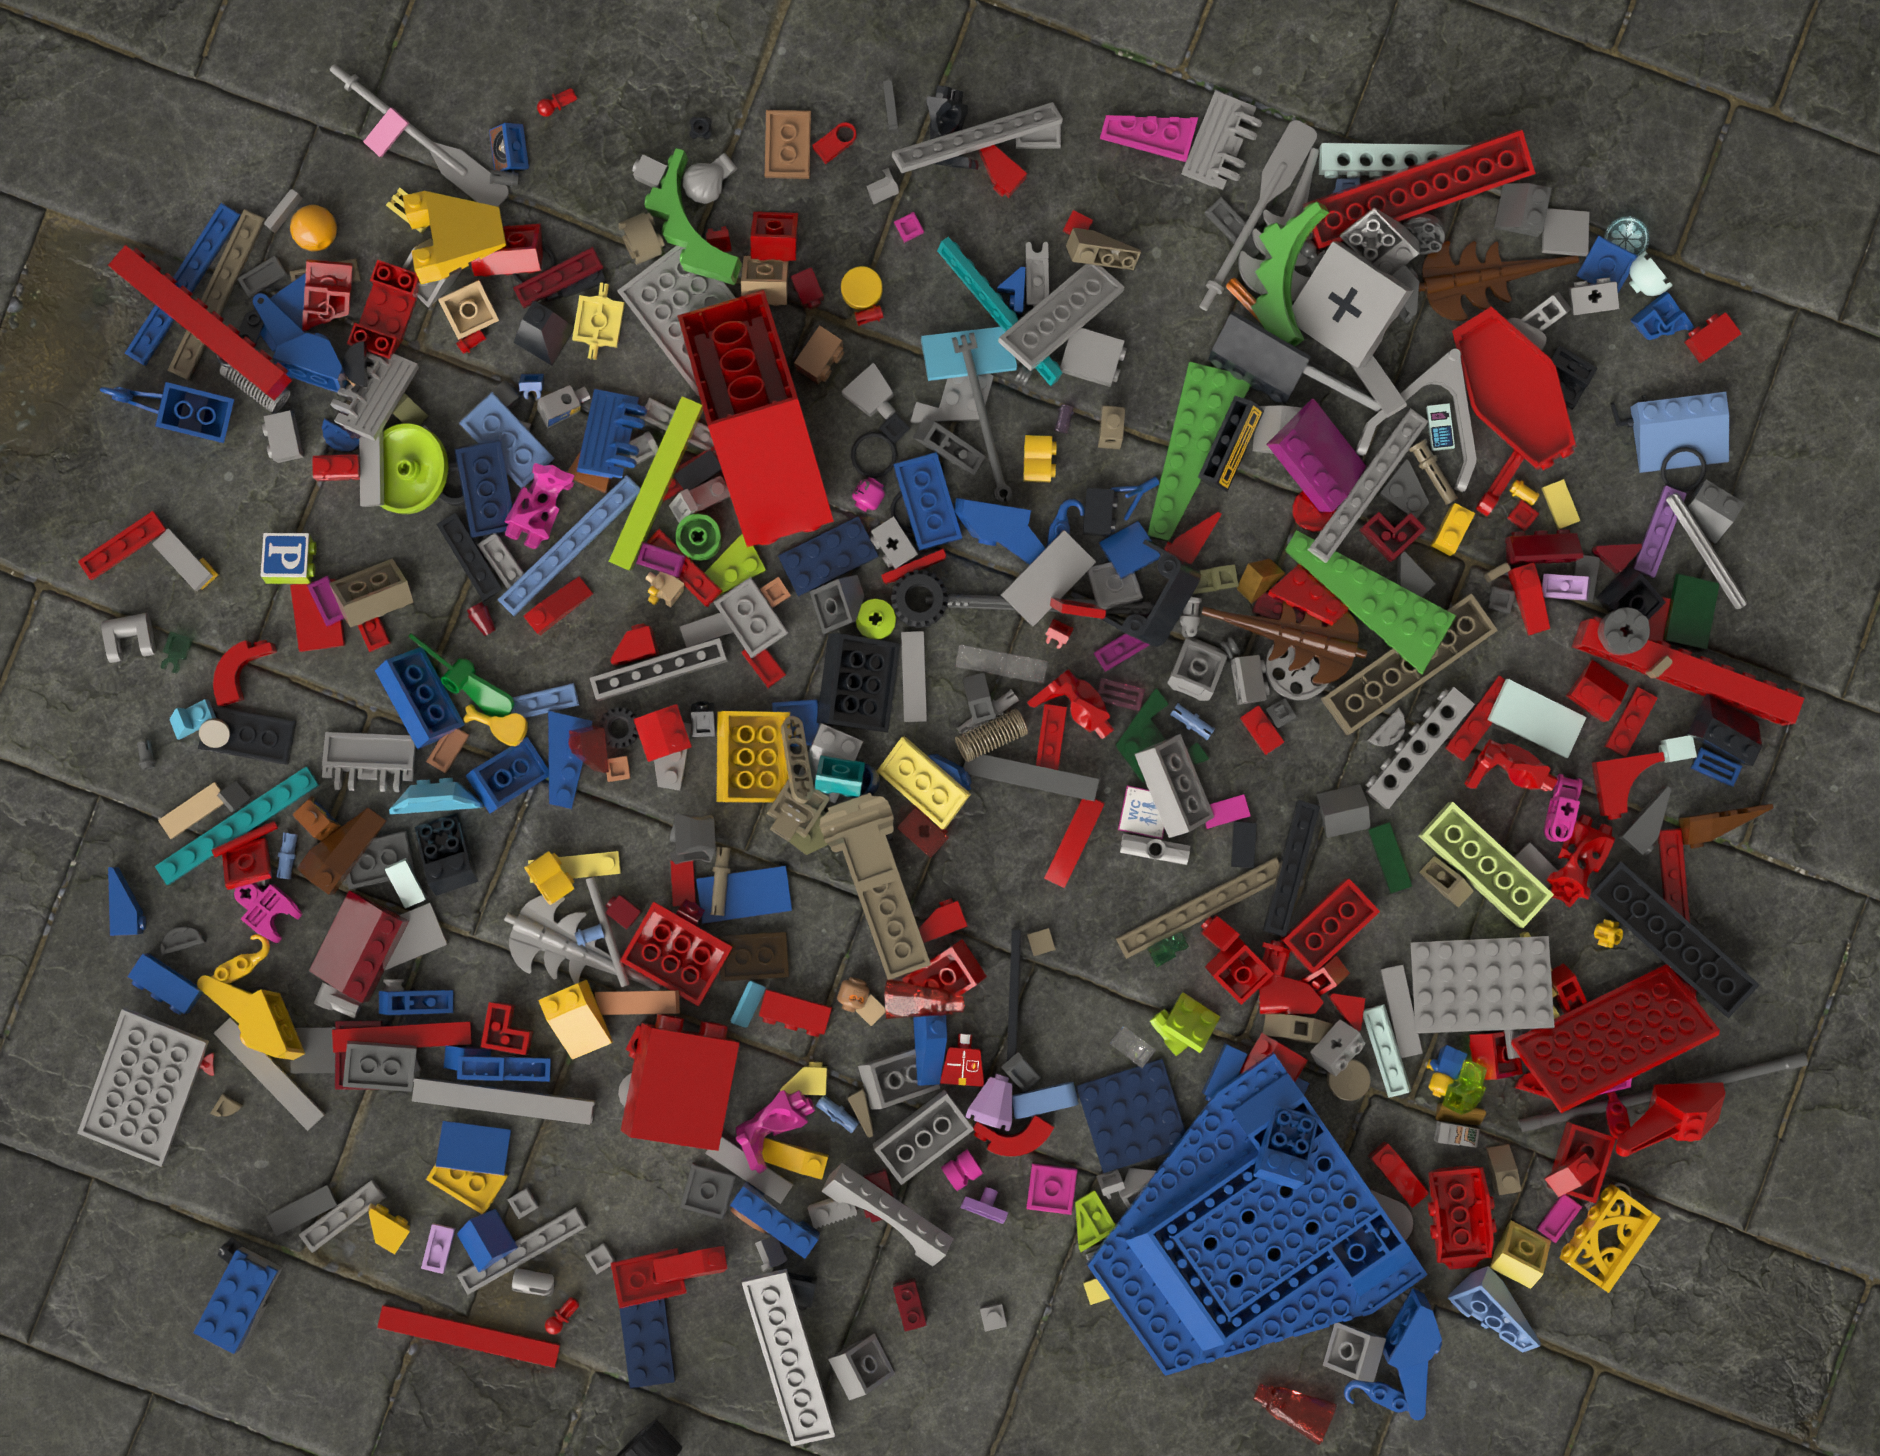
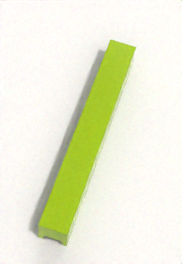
M681 396L608 562L629 571L633 570L642 544L647 539L674 478V474L703 412L701 404Z

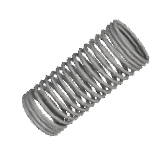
M224 366L220 368V374L223 377L228 378L231 383L244 390L247 395H250L256 402L266 407L272 414L277 413L290 397V391L285 388L275 401L270 397L266 400L267 395L262 399L265 393L263 392L260 395L261 390L256 393L259 388L248 379L246 380L245 377L240 382L243 375H240L237 370Z

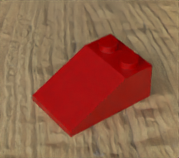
M963 939L932 958L930 966L915 970L902 978L925 1015L928 1016L978 985L987 975Z

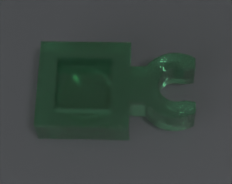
M170 631L163 652L169 655L162 661L161 669L166 670L167 665L172 663L174 665L172 673L177 674L180 670L179 659H187L194 639Z
M1179 932L1170 941L1164 938L1148 947L1147 950L1155 966L1159 967L1175 958V952L1186 950L1189 945L1185 941L1182 932Z

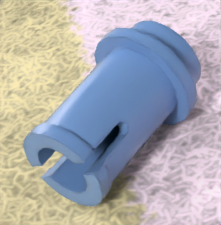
M600 924L584 930L578 929V932L574 933L578 946L583 944V947L586 946L585 943L605 938Z

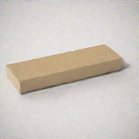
M216 782L158 820L170 839L175 838L224 804L217 796L222 790Z

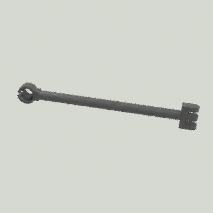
M974 332L969 333L971 343H967L966 336L961 335L962 345H958V340L954 337L952 338L955 353H963L996 487L993 494L996 500L1004 502V498L999 495V492L1005 489L1007 491L1005 500L1008 501L1012 496V490L1005 484L971 352V349L978 348Z

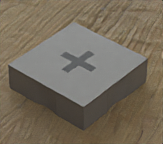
M1333 241L1292 308L1299 329L1356 368H1363L1381 343L1386 329L1397 318L1414 290L1390 274L1375 268L1366 258L1341 241Z

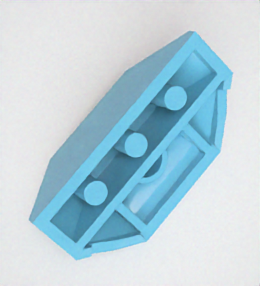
M453 778L439 779V783L431 784L430 780H417V785H410L389 809L390 814L475 809L484 808V806L462 784L453 782Z

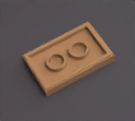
M766 110L765 178L810 179L811 111Z

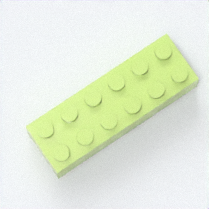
M1448 802L1418 835L1518 928H1524L1554 895L1454 802Z

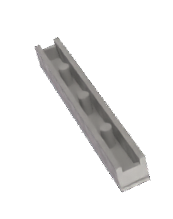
M416 1077L413 1080L412 1101L587 1125L593 1123L594 1109L597 1100Z

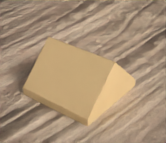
M479 280L438 298L458 340L499 321L489 296Z

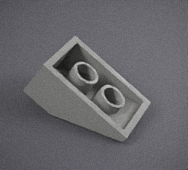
M820 723L808 750L813 787L815 788L820 755L855 761L863 741ZM803 767L800 769L799 776L805 774ZM840 793L824 794L830 797L829 801L836 803Z
M915 1048L858 1066L870 1110L883 1109L940 1089L939 1084L918 1086Z

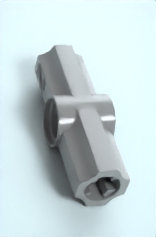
M1123 833L1120 853L1187 865L1190 846ZM1152 843H1158L1161 847V852L1157 856L1149 852V847Z

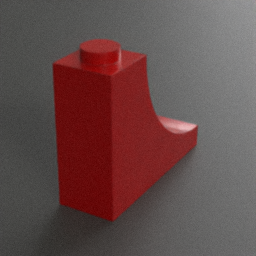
M1664 752L1592 763L1600 816H1607L1608 820L1622 818L1621 813L1628 812L1627 800L1633 782L1649 766L1665 761Z

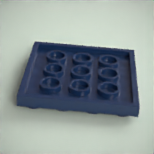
M1163 1059L1076 1085L1103 1173L1169 1153L1186 1133Z

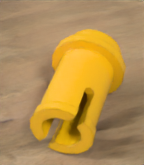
M1516 479L1509 488V491L1512 492L1511 495L1518 496L1532 506L1538 499L1539 493L1524 485V481Z

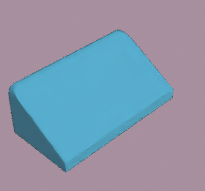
M752 980L748 982L730 1020L731 1023L748 1027L763 996L765 986Z

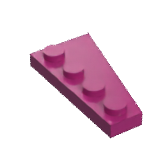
M1106 115L1100 139L1186 162L1198 117L1156 118V116Z

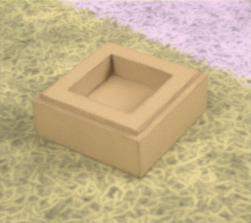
M871 994L867 999L865 1007L855 1011L872 1026L887 1009Z

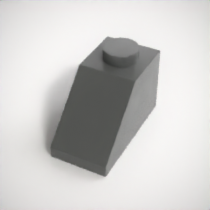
M1405 551L1398 556L1397 584L1423 597L1435 583Z

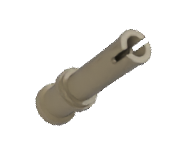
M1424 439L1411 447L1409 451L1414 453L1420 463L1418 466L1422 470L1425 469L1443 498L1445 505L1458 497L1436 463L1438 461L1437 456L1432 454L1426 444L1428 442L1427 439ZM1420 449H1422V451L1424 452L1426 458H1424V456L1422 455ZM1435 474L1438 475V477H1439V479L1441 480L1442 484L1444 485L1446 491H1444V489L1442 488V486H1441V484L1439 483L1438 479L1436 478Z

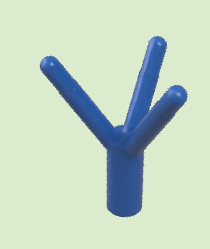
M1153 477L1139 486L1111 488L1114 492L1131 491L1125 494L1126 498L1137 494L1124 520L1127 521L1143 493L1160 484L1157 477Z

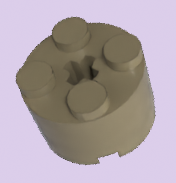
M643 212L618 223L619 230L623 229L626 234L622 238L631 258L635 259L636 265L661 255L663 251V239L659 233L655 234L653 227L655 223L650 213L645 214Z

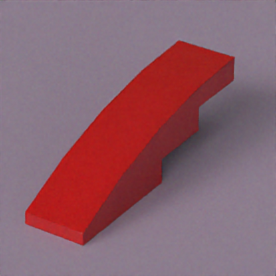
M1081 799L1044 879L1065 888L1103 809L1104 802L1098 799L1095 802Z

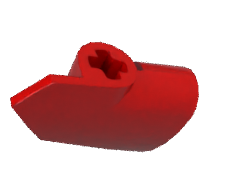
M1275 974L1259 988L1260 1014L1295 1016L1315 1014L1324 1003L1308 983Z

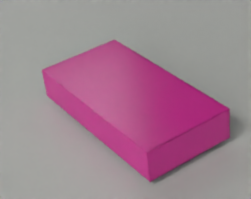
M1240 795L1210 804L1214 818L1207 821L1205 825L1208 829L1249 817L1250 812L1245 796Z
M1564 1194L1557 1199L1536 1229L1556 1243L1582 1206Z

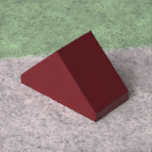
M1642 544L1596 546L1592 548V553L1617 574L1642 549Z

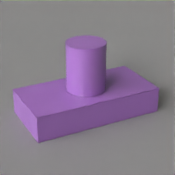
M987 1187L984 1189L980 1202L965 1196L960 1207L1001 1224L1005 1222L1008 1212L993 1207L998 1192Z

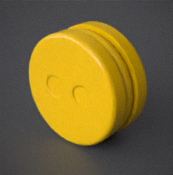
M864 266L855 267L844 275L841 282V293L844 301L851 308L856 310L869 309L874 304L877 305L881 299L883 292L882 281L873 269Z

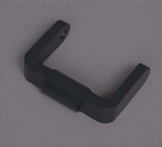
M1642 395L1643 402H1647L1646 395ZM1610 403L1616 426L1633 427V418L1620 422L1615 404Z

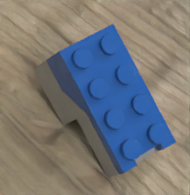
M244 1247L237 1249L193 1333L232 1354L241 1350L248 1344L268 1305L265 1301L283 1267Z

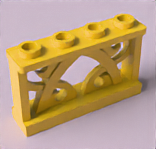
M1610 1184L1602 1191L1597 1204L1590 1208L1583 1224L1576 1228L1574 1237L1563 1247L1559 1258L1609 1293L1661 1218L1621 1189ZM1617 1199H1621L1624 1202L1625 1209L1623 1215H1620L1621 1209L1618 1205L1614 1211H1611ZM1631 1205L1642 1212L1638 1218L1629 1216ZM1618 1224L1617 1235L1621 1242L1619 1246L1606 1247L1599 1251L1598 1231L1604 1227ZM1624 1226L1625 1230L1630 1229L1626 1236L1623 1235ZM1582 1249H1585V1254L1581 1257L1589 1258L1592 1256V1259L1587 1263H1578L1576 1258ZM1612 1252V1253H1613L1612 1256L1610 1257L1609 1260H1607V1257H1608V1256H1604V1255H1606L1607 1253ZM1595 1264L1600 1273L1595 1277L1586 1269Z

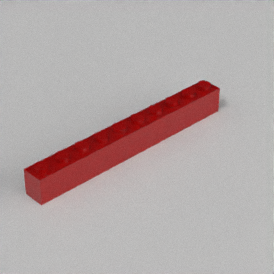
M125 245L108 266L275 401L292 381L286 375L288 370L278 362L276 365L271 363L272 357L261 349L260 352L255 350L256 344L246 336L244 339L238 336L240 331L233 325H224L222 323L224 319L215 311L209 313L207 311L208 306L199 298L196 301L191 298L193 294L183 285L178 288L175 285L177 281L168 273L162 275L160 273L161 268L152 260L147 263L144 260L146 256L136 247L134 250H131Z

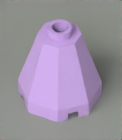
M996 1074L995 1078L990 1077L968 1108L966 1118L970 1119L971 1115H974V1121L1001 1129L1002 1125H1005V1130L1009 1131L1012 1124V1083L1008 1082L1009 1078Z

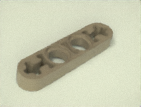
M790 716L782 723L781 734L791 795L796 802L806 803L812 797L814 787L804 728L799 718ZM790 723H792L793 727H797L794 731V738H791V728H787ZM790 745H799L801 747V753H792L790 750ZM795 765L802 766L805 774L801 776L795 774L793 767ZM806 780L802 783L803 791H807L805 796L802 793H798L801 788L800 781Z

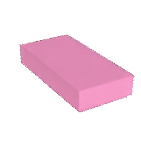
M390 108L363 142L379 157H383L408 126L409 122L394 108Z

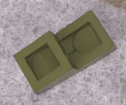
M1235 564L1200 570L1201 580L1192 595L1239 587Z

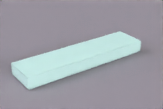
M1385 1004L1364 1009L1363 1018L1388 1098L1411 1092Z

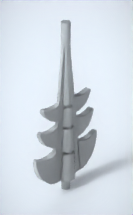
M1311 148L1305 170L1284 217L1276 216L1268 210L1263 211V217L1267 226L1276 222L1286 226L1288 220L1304 212L1302 204L1308 201L1312 174L1319 154L1318 149ZM1253 229L1252 235L1255 246L1266 257L1264 260H1258L1241 251L1238 258V267L1246 285L1251 290L1263 295L1268 294L1255 271L1260 268V264L1263 261L1271 259L1272 256L1259 238L1262 233L1257 229ZM1312 233L1309 234L1306 240L1313 239ZM1299 252L1295 266H1304L1311 259L1304 257ZM1295 267L1291 286L1292 302L1296 301L1310 277L1297 273Z
M540 895L530 900L522 908L518 917L507 913L504 921L514 925L509 938L511 955L523 971L529 974L532 972L533 959L536 953L541 950L545 952V967L553 979L558 978V968L564 959L570 960L569 973L575 984L579 983L581 972L586 965L617 975L611 955L596 947V940L585 943L586 946L584 947L583 944L578 946L574 933L577 932L579 922L586 916L585 912L569 914L559 923L554 921L555 911L560 903L565 900L564 896L549 905L544 897ZM623 963L629 980L643 984L656 991L660 990L661 985Z

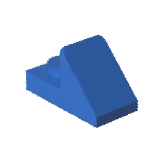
M1020 267L997 287V292L1015 293V295H1010L1009 309H1014L1018 316L1023 314L1025 267Z

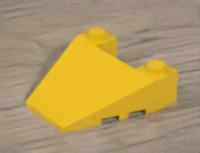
M428 191L403 196L405 214L411 228L431 227L433 246L412 250L414 269L421 284L445 279L450 276V272L459 267L463 269L469 266L468 263L480 257L482 259L506 246L501 213L497 206Z

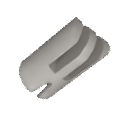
M517 1268L513 1275L512 1290L528 1294L551 1296L554 1292V1277L551 1274Z

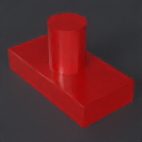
M1259 705L1240 717V720L1265 755L1284 743Z

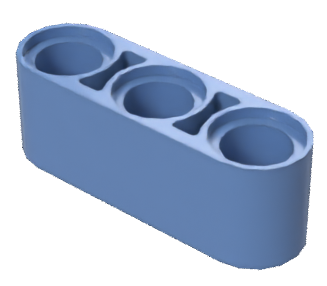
M1074 1082L1012 1095V1109L1015 1119L1079 1104Z

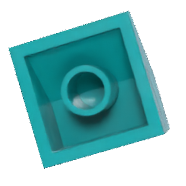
M820 755L815 789L823 793L834 792L846 797H859L865 763Z

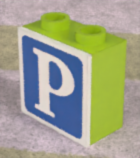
M263 533L261 577L266 584H311V577L315 576V564L312 563L313 555H316L317 552L316 542L313 541L309 533Z

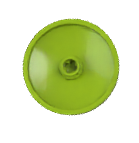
M398 424L383 431L384 505L381 507L398 514H414L426 509L439 497L448 476V458L442 442L433 432L415 424Z

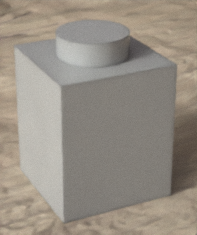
M642 155L640 160L637 159L635 161L632 171L634 172L635 180L650 187L661 189V179L667 174L668 167L650 157Z

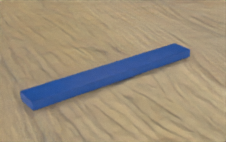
M220 203L173 277L177 281L175 285L178 288L183 285L193 293L241 217L239 213ZM155 305L125 354L146 366L175 320Z

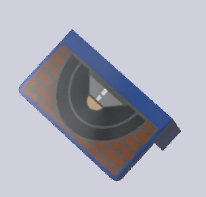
M503 123L489 130L494 170L507 171L511 169L524 171L529 168L523 124Z

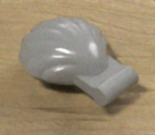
M723 153L711 164L697 163L691 165L683 176V188L686 195L695 202L704 204L718 199L722 191V181L734 173L737 167L726 153Z

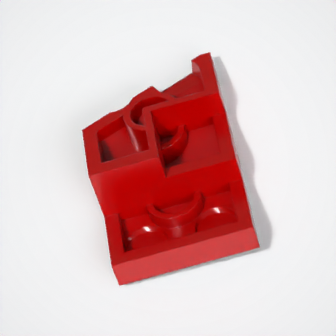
M307 259L303 331L309 330L316 325L330 322L332 319L349 315L353 263Z

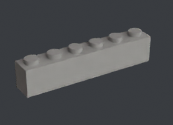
M718 638L589 679L596 700L601 701L728 662L722 640Z

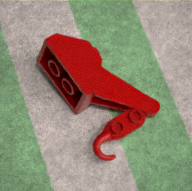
M1723 1082L1654 1085L1648 1111L1632 1126H1630L1627 1109L1618 1099L1616 1092L1606 1093L1609 1098L1606 1107V1117L1610 1133L1617 1139L1616 1153L1627 1157L1670 1137L1677 1141L1691 1142L1701 1140L1719 1120L1726 1094Z

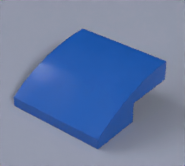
M1138 521L1099 542L1120 579L1131 575L1161 557L1157 551L1143 544L1145 539L1150 541L1151 539Z

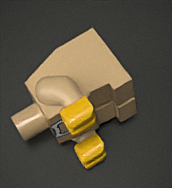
M649 572L646 576V580L651 583V587L648 590V593L651 595L648 601L654 605L658 603L660 598H663L665 604L671 608L684 591V583L672 575L659 572L656 576Z

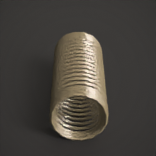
M1015 708L1006 714L1004 713L1003 716L1000 715L996 719H992V721L989 720V722H985L981 726L979 725L978 728L975 727L970 731L968 730L967 733L964 732L956 736L955 740L964 760L969 762L979 757V755L982 756L983 753L986 754V751H993V749H997V746H1004V743L1008 744V741L1011 742L1015 738L1018 739L1027 735L1028 729L1021 713Z

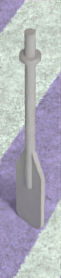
M336 64L330 68L334 75L346 83L344 88L347 91L353 89L383 114H386L390 109L388 105L358 82L359 77L356 74L350 76ZM410 123L404 129L429 149L441 174L474 201L500 207L509 195L507 186L490 184L491 173L464 151L433 142Z
M1298 120L1289 123L1261 173L1259 201L1214 281L1209 280L1206 286L1209 290L1199 306L1201 309L1207 311L1216 294H1222L1224 291L1221 285L1266 205L1290 187L1316 141L1317 133L1312 127Z

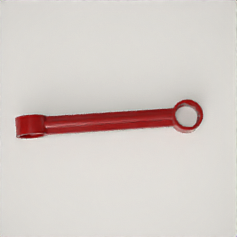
M1515 450L1475 508L1485 516H1488L1493 510L1502 492L1524 460Z

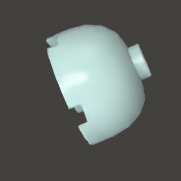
M1644 251L1638 255L1630 267L1629 274L1632 281L1629 284L1637 293L1642 291L1647 296H1657L1667 291L1673 285L1670 282L1665 284L1664 281L1667 277L1651 258L1646 260L1645 257L1648 253Z

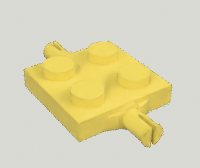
M600 283L598 296L587 297L579 295L572 340L590 345L588 359L593 358V360H597L599 347H618L625 304L624 302L613 301L607 297L609 284L606 283L605 286L604 283Z

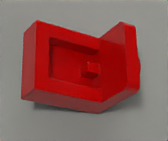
M1271 940L1270 944L1263 942L1262 947L1266 949L1262 961L1275 975L1284 977L1290 950L1284 948V943L1274 940Z

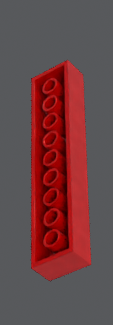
M1517 129L1302 205L1305 208L1311 203L1319 202L1325 205L1330 212L1311 232L1317 248L1320 249L1331 245L1333 241H1343L1340 234L1374 207L1398 222L1536 173L1523 130Z
M1593 617V619L1589 618L1580 622L1572 648L1647 675L1646 672L1662 657L1668 656L1673 661L1672 664L1656 679L1704 697L1706 694H1709L1728 706L1782 726L1796 723L1804 698L1798 696L1799 692L1789 688L1781 690L1776 688L1777 684L1767 680H1764V682L1755 680L1756 676L1746 672L1738 674L1734 672L1735 668L1721 664L1720 667L1712 664L1713 660L1703 656L1696 658L1691 656L1692 652L1679 648L1677 651L1671 649L1669 643L1659 640L1656 643L1650 641L1649 638L1647 643L1636 652L1627 655H1614L1604 648L1598 637V626L1602 618ZM1625 627L1620 628V631L1623 632V636L1627 635Z

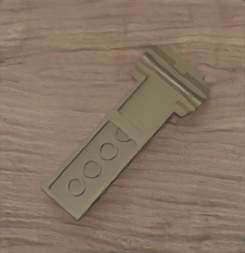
M871 793L829 807V812L820 818V829L825 843L831 847L833 852L843 850L887 979L890 980L930 966L928 954L886 835L894 831V816L889 802L883 796H872Z

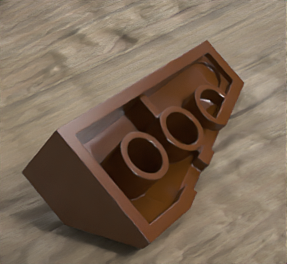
M1765 804L1678 818L1680 829H1682L1683 845H1690V849L1704 847V842H1709L1768 812L1774 806L1773 804Z
M370 808L365 809L310 849L297 869L311 883L325 893L334 895L387 820Z

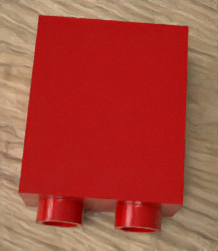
M657 1014L655 1025L641 1023L620 1131L630 1138L719 1151L739 1042L726 1037L728 1030L726 1025L701 1021L699 1032L682 1030L683 1018Z

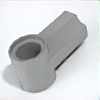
M322 982L314 1004L322 1008L336 1010L353 1018L357 1017L362 1007V1003L341 993L326 982Z

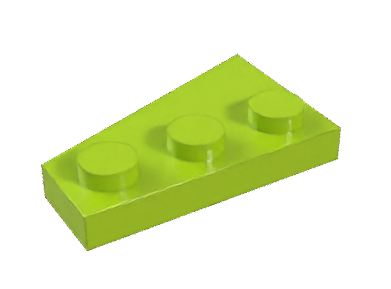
M741 534L711 565L705 574L723 590L718 595L720 596L748 578H754L762 574L766 569L754 546L747 547L743 534Z

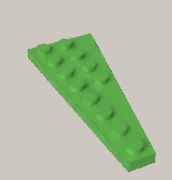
M1193 362L1188 364L1147 533L1149 537L1164 541L1170 540L1201 481L1198 475L1234 396L1244 398L1251 386L1246 381L1233 377L1229 371Z
M1296 530L1285 552L1309 571L1321 584L1341 600L1352 613L1372 631L1374 630L1405 661H1408L1423 675L1455 620L1456 615L1336 551L1327 563L1323 562L1308 551L1314 539Z

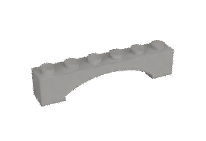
M843 1163L828 1176L821 1191L839 1204L844 1202L860 1207L888 1222L911 1243L916 1251L915 1255L931 1266H934L946 1256L953 1241V1238Z

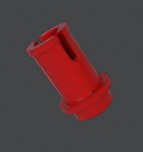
M874 304L872 308L854 312L858 326L876 320L880 322V319L884 318L880 305L876 306Z
M478 330L459 339L456 344L461 352L465 354L466 352L470 353L473 347L486 340V338Z

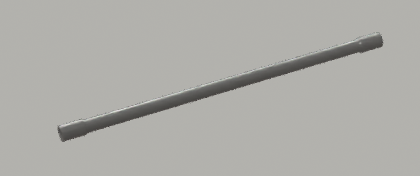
M1802 1052L1785 1056L1782 1059L1676 1084L1720 1082L1726 1084L1772 1072L1807 1066L1808 1060L1806 1054ZM1653 1089L1620 1096L1618 1099L1625 1107L1651 1101ZM1608 1100L1574 1107L1563 1113L1557 1111L1518 1119V1126L1520 1132L1523 1133L1540 1129L1543 1126L1606 1112Z

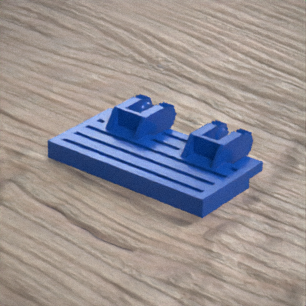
M594 389L577 472L611 479L612 477L622 478L624 468L616 466L628 468L636 466L637 462L635 459L617 455V453L631 456L639 453L638 447L629 444L632 428L628 427L640 429L644 427L645 422L643 419L625 415L645 416L647 414L646 407L638 405L639 397Z

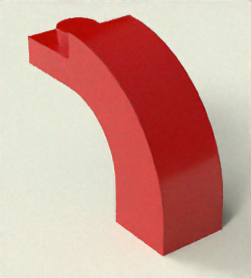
M245 640L231 647L222 656L216 667L213 679L214 694L218 706H226L244 700L240 686V675L243 668L254 659L277 653L274 643L262 640L254 643V647H252L251 642Z
M1033 1115L1027 1126L1021 1132L1014 1135L999 1134L977 1121L972 1126L975 1131L974 1136L984 1142L987 1139L990 1140L986 1149L1002 1156H1021L1034 1151L1046 1141L1054 1129L1052 1124L1038 1115Z

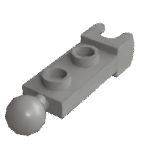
M1027 242L1025 245L1027 306H1033V308L1049 295L1048 242L1043 243L1042 251L1039 253H1035L1032 250L1030 242Z

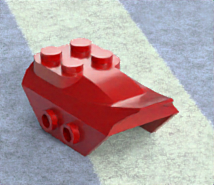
M1457 1166L1430 1171L1428 1174L1431 1202H1428L1429 1216H1433L1430 1234L1431 1238L1435 1239L1437 1263H1444L1449 1270L1476 1267L1483 1258H1492L1493 1233H1496V1222L1491 1216V1210H1494V1200L1492 1196H1489L1483 1167Z

